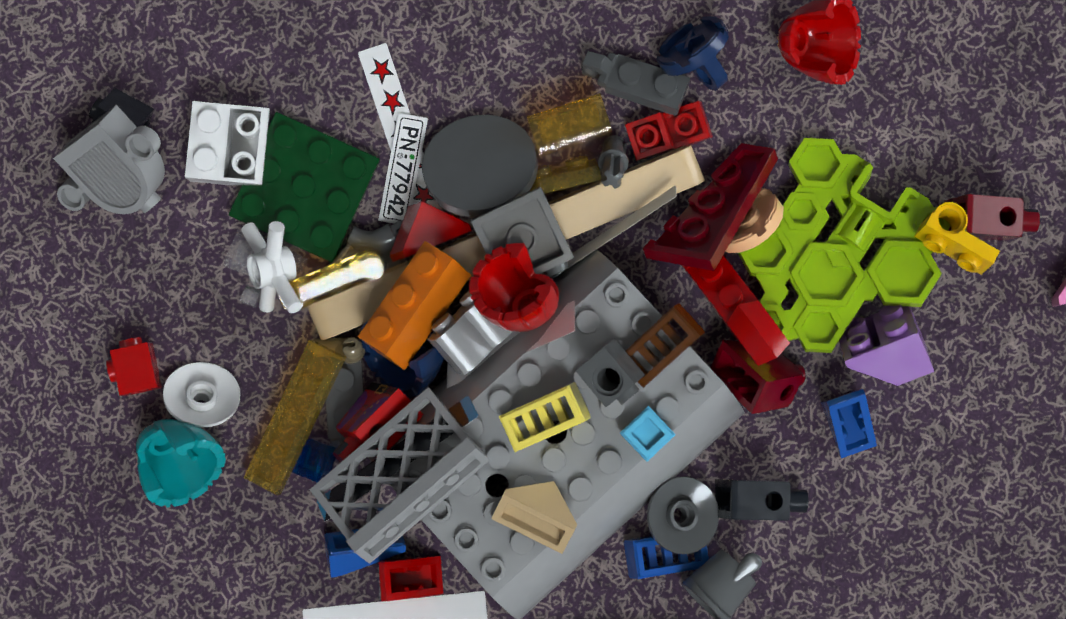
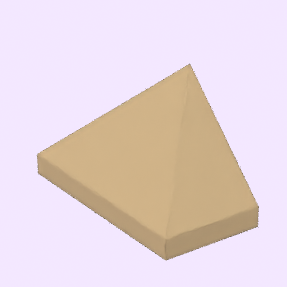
M554 481L505 489L491 518L563 554L577 527V523Z

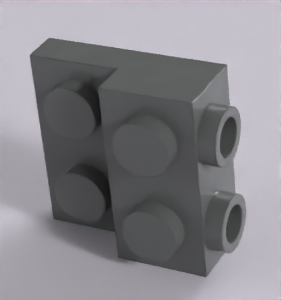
M541 187L470 220L486 254H491L492 250L500 246L505 248L506 244L524 243L530 255L535 274L546 272L548 276L555 275L569 267L567 261L574 258Z

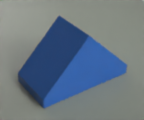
M863 389L821 402L841 458L877 446Z

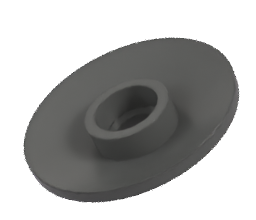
M690 477L669 479L656 489L650 499L647 510L649 530L655 541L667 551L676 554L697 552L711 541L717 530L719 522L718 504L712 491L701 481ZM677 508L681 511V519L678 522L674 520V511Z

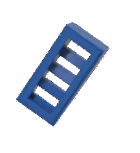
M341 531L324 534L326 560L331 578L351 573L406 552L404 537L401 536L369 564L354 553Z
M653 536L624 540L628 575L633 579L695 570L709 559L706 545L701 550L694 552L695 561L688 562L687 554H678L679 563L674 564L672 552L661 547L663 565L658 566L655 545L659 544ZM642 547L645 548L647 568H644Z

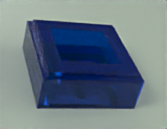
M302 436L291 472L318 483L332 470L336 459L333 452L337 447Z

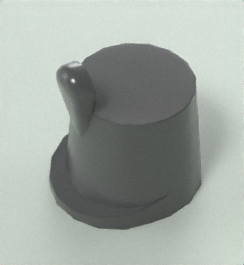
M720 549L686 578L681 585L713 618L732 619L733 614L756 585L751 574L761 568L762 559L755 553H748L739 564L729 554Z

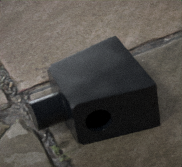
M715 479V498L719 509L718 518L789 521L790 512H807L809 503L807 490L790 489V482ZM768 495L769 501H768V504H767V506H766V504H765V498H766V496Z

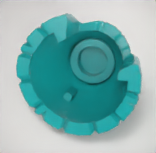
M175 419L157 420L145 427L136 441V452L138 454L139 480L148 500L161 507L164 505L170 507L171 504L176 507L188 503L189 498L194 500L208 490V485H213L212 480L219 478L222 473L221 467L225 466V453L219 442L202 428Z

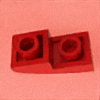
M701 101L680 107L678 114L675 116L659 112L625 124L636 161L713 137Z

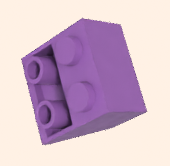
M901 305L884 306L878 313L868 317L853 318L839 341L847 368L897 386L934 372L924 338L911 307Z

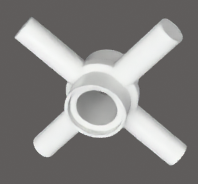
M279 221L269 224L267 244L254 223L250 222L242 227L241 231L254 254L247 257V270L253 286L256 289L261 288L259 309L261 311H273L277 291L288 312L296 313L302 308V303L289 283L290 280L296 278V264L291 250L287 246L282 247L285 227Z

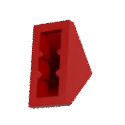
M423 201L415 203L407 208L390 252V258L392 262L416 254L424 241L436 246L472 231L469 223Z
M441 556L391 559L378 562L381 601L443 594Z

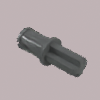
M617 135L609 136L604 140L602 144L603 152L598 159V166L602 172V184L605 187L612 185L614 189L621 186V180L629 163L626 155L627 144L626 142L623 144L624 139Z

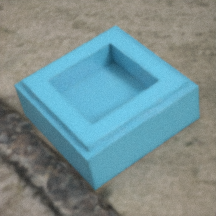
M649 406L620 432L622 437L646 462L676 435Z

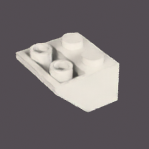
M192 101L185 178L190 182L221 185H262L270 109Z

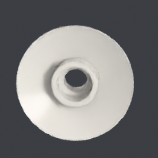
M196 362L178 368L168 377L163 389V400L168 412L178 421L201 428L212 427L227 421L236 412L240 403V388L234 376L226 369L212 363ZM203 400L205 401V403H200L196 401Z

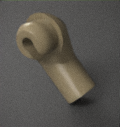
M355 337L328 338L325 340L320 338L314 339L315 357H335L347 364H355L361 361L365 354L362 342Z

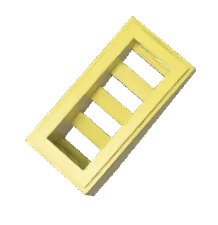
M575 382L499 416L514 452L591 418ZM563 396L566 397L574 415L572 418H569L560 399ZM551 402L560 422L559 424L554 425L545 404ZM536 409L545 430L539 432L530 412L531 410ZM520 415L530 434V437L526 439L515 419Z

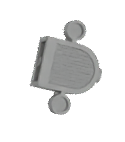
M117 105L112 107L74 136L53 158L70 176L57 191L60 203L69 210L79 211L91 199L101 208L116 214H131L139 209L143 213L148 212L161 199L155 191L162 184L165 175L164 163L158 152L161 145L158 134L147 126L136 127Z

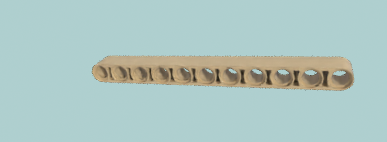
M690 144L627 169L621 180V186L614 189L612 185L605 187L600 180L548 203L567 240L639 210L673 186H676L677 194L704 182L705 178ZM476 232L438 248L454 258L471 274L470 277H474L472 271L480 259L485 260L484 256L486 253ZM412 259L307 303L306 307L320 339L325 340L366 323Z

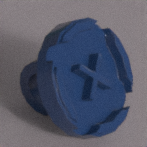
M705 16L700 19L702 24L695 27L692 23L685 24L672 33L662 43L659 49L661 56H657V63L668 76H679L693 71L707 88L717 91L728 80V76L716 55L725 46L729 38V31L718 17Z

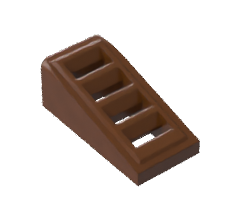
M679 303L673 306L625 350L645 374L638 381L643 388L705 333L702 327ZM674 319L689 336L684 339L670 324V321ZM662 329L677 347L672 350L657 333ZM650 340L665 358L660 361L645 344ZM638 351L653 369L648 372L633 355Z

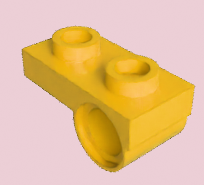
M945 202L939 205L920 224L914 236L923 241V245L930 251L940 254L944 253L956 260L958 266L971 273L977 272L980 275L994 264L1000 252L998 249L965 231L968 224L967 214L960 205L953 202ZM938 218L946 220L951 226V231L943 229L939 224Z

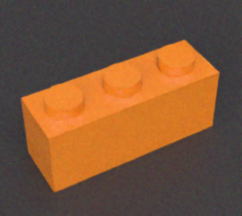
M424 241L358 337L377 353L405 370L433 331L432 325L444 315L471 274L454 258Z

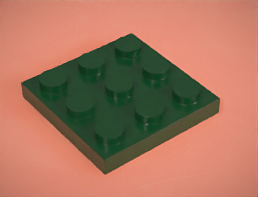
M276 112L267 132L262 185H242L229 212V216L245 224L252 222L259 230L267 234L269 224L279 221L285 227L283 241L333 263L381 160Z

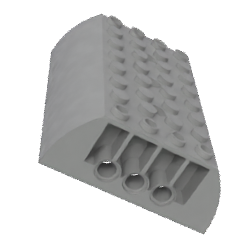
M597 249L553 279L559 291L558 308L546 323L536 329L517 334L460 383L447 388L446 377L432 390L447 409L466 396L470 397L478 417L464 426L463 429L490 461L421 520L489 595L515 619H522L644 507L660 485L669 479L675 478L745 413L728 387L691 347L687 348L644 388L636 382L635 385L640 390L624 404L621 405L617 399L607 407L601 403L577 374L576 370L613 339H616L622 348L627 350L662 315L630 280ZM575 300V331L527 352L540 340L567 303ZM662 329L657 333L672 350L677 347ZM650 340L645 344L660 361L665 358ZM638 351L633 355L648 372L653 369ZM575 382L591 418L567 429L566 438L561 443L552 444L544 439L514 452L499 416ZM561 397L560 399L569 418L574 417L566 397ZM431 402L420 410L424 415L417 424L426 425L435 418L436 408ZM551 402L545 404L552 421H559ZM647 406L676 434L648 462L620 434ZM536 409L531 410L530 412L539 432L543 431L544 426ZM522 416L516 417L515 419L524 438L530 437ZM406 433L392 447L406 438ZM456 433L439 443L438 452H449L461 442ZM368 457V459H369L371 462L376 459V458H373V457ZM416 459L410 463L408 478H419L427 469L428 459ZM400 471L394 474L392 477H399ZM493 474L505 476L508 480L509 488L551 481L555 482L577 523V527L563 554L491 519L502 496L494 497L487 492L486 481L489 476ZM390 485L397 493L398 485Z

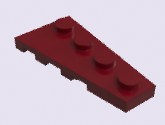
M741 143L712 173V182L701 191L696 190L688 199L689 206L679 217L673 215L663 226L665 232L656 241L650 239L642 248L646 259L714 271L778 160L775 148Z

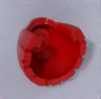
M814 0L789 15L781 24L777 37L778 48L786 62L799 72L821 82L834 85H842L849 82L854 75L852 69L857 68L860 52L857 49L861 48V45L858 43L861 39V28L857 26L860 20L856 7L852 6V0Z
M524 243L506 244L505 248L500 246L492 250L491 254L487 253L484 256L485 260L480 259L472 271L474 277H470L469 292L472 295L470 297L479 313L492 324L509 331L526 332L546 323L557 311L559 301L558 287L549 276L535 274L530 255Z

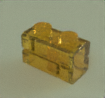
M600 93L527 116V123L538 157L588 142L593 137L598 139L610 135L612 131Z

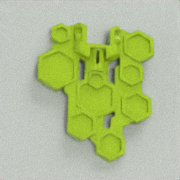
M804 138L789 160L788 166L799 185L794 192H791L783 204V219L778 228L767 240L755 248L738 253L749 275L757 278L764 291V295L759 302L788 341L798 339L805 352L832 353L864 301H873L877 294L884 306L921 307L942 273L931 255L932 251L923 245V241L914 236L920 224L937 207H933L929 198L913 188L906 187L890 212L886 211L860 195L871 177L873 170L871 163L855 154H842L834 139ZM832 200L842 218L826 242H814L830 218L826 208ZM863 218H865L866 220L857 232V227L859 226ZM938 218L941 227L948 231L951 227L946 220ZM875 239H885L865 271H863L860 261ZM790 280L798 295V299L790 310H784L781 304L789 292L785 285Z

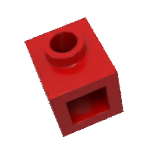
M141 337L119 341L120 348L110 350L111 359L106 360L107 372L111 383L117 382L119 396H129L162 388L153 343H142Z

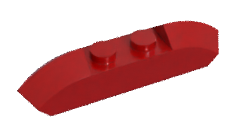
M724 255L714 271L681 265L757 366L778 358L790 344L783 332Z

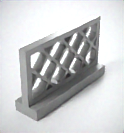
M428 387L309 490L345 536L346 542L354 553L370 564L490 460L473 442L436 394ZM431 402L436 408L434 424H417L418 412ZM443 418L448 423V425H442ZM396 431L406 432L403 451L387 450L388 439ZM415 432H432L429 451H412ZM455 432L461 442L449 452H438L441 433ZM366 457H377L374 476H357L358 466ZM385 458H402L399 477H382ZM411 458L428 459L426 472L419 478H408ZM336 483H347L344 502H330L324 493ZM356 483L372 484L369 503H353ZM381 484L398 485L396 498L389 504H378ZM336 509L342 510V515ZM351 510L368 511L366 524L354 533L349 527Z

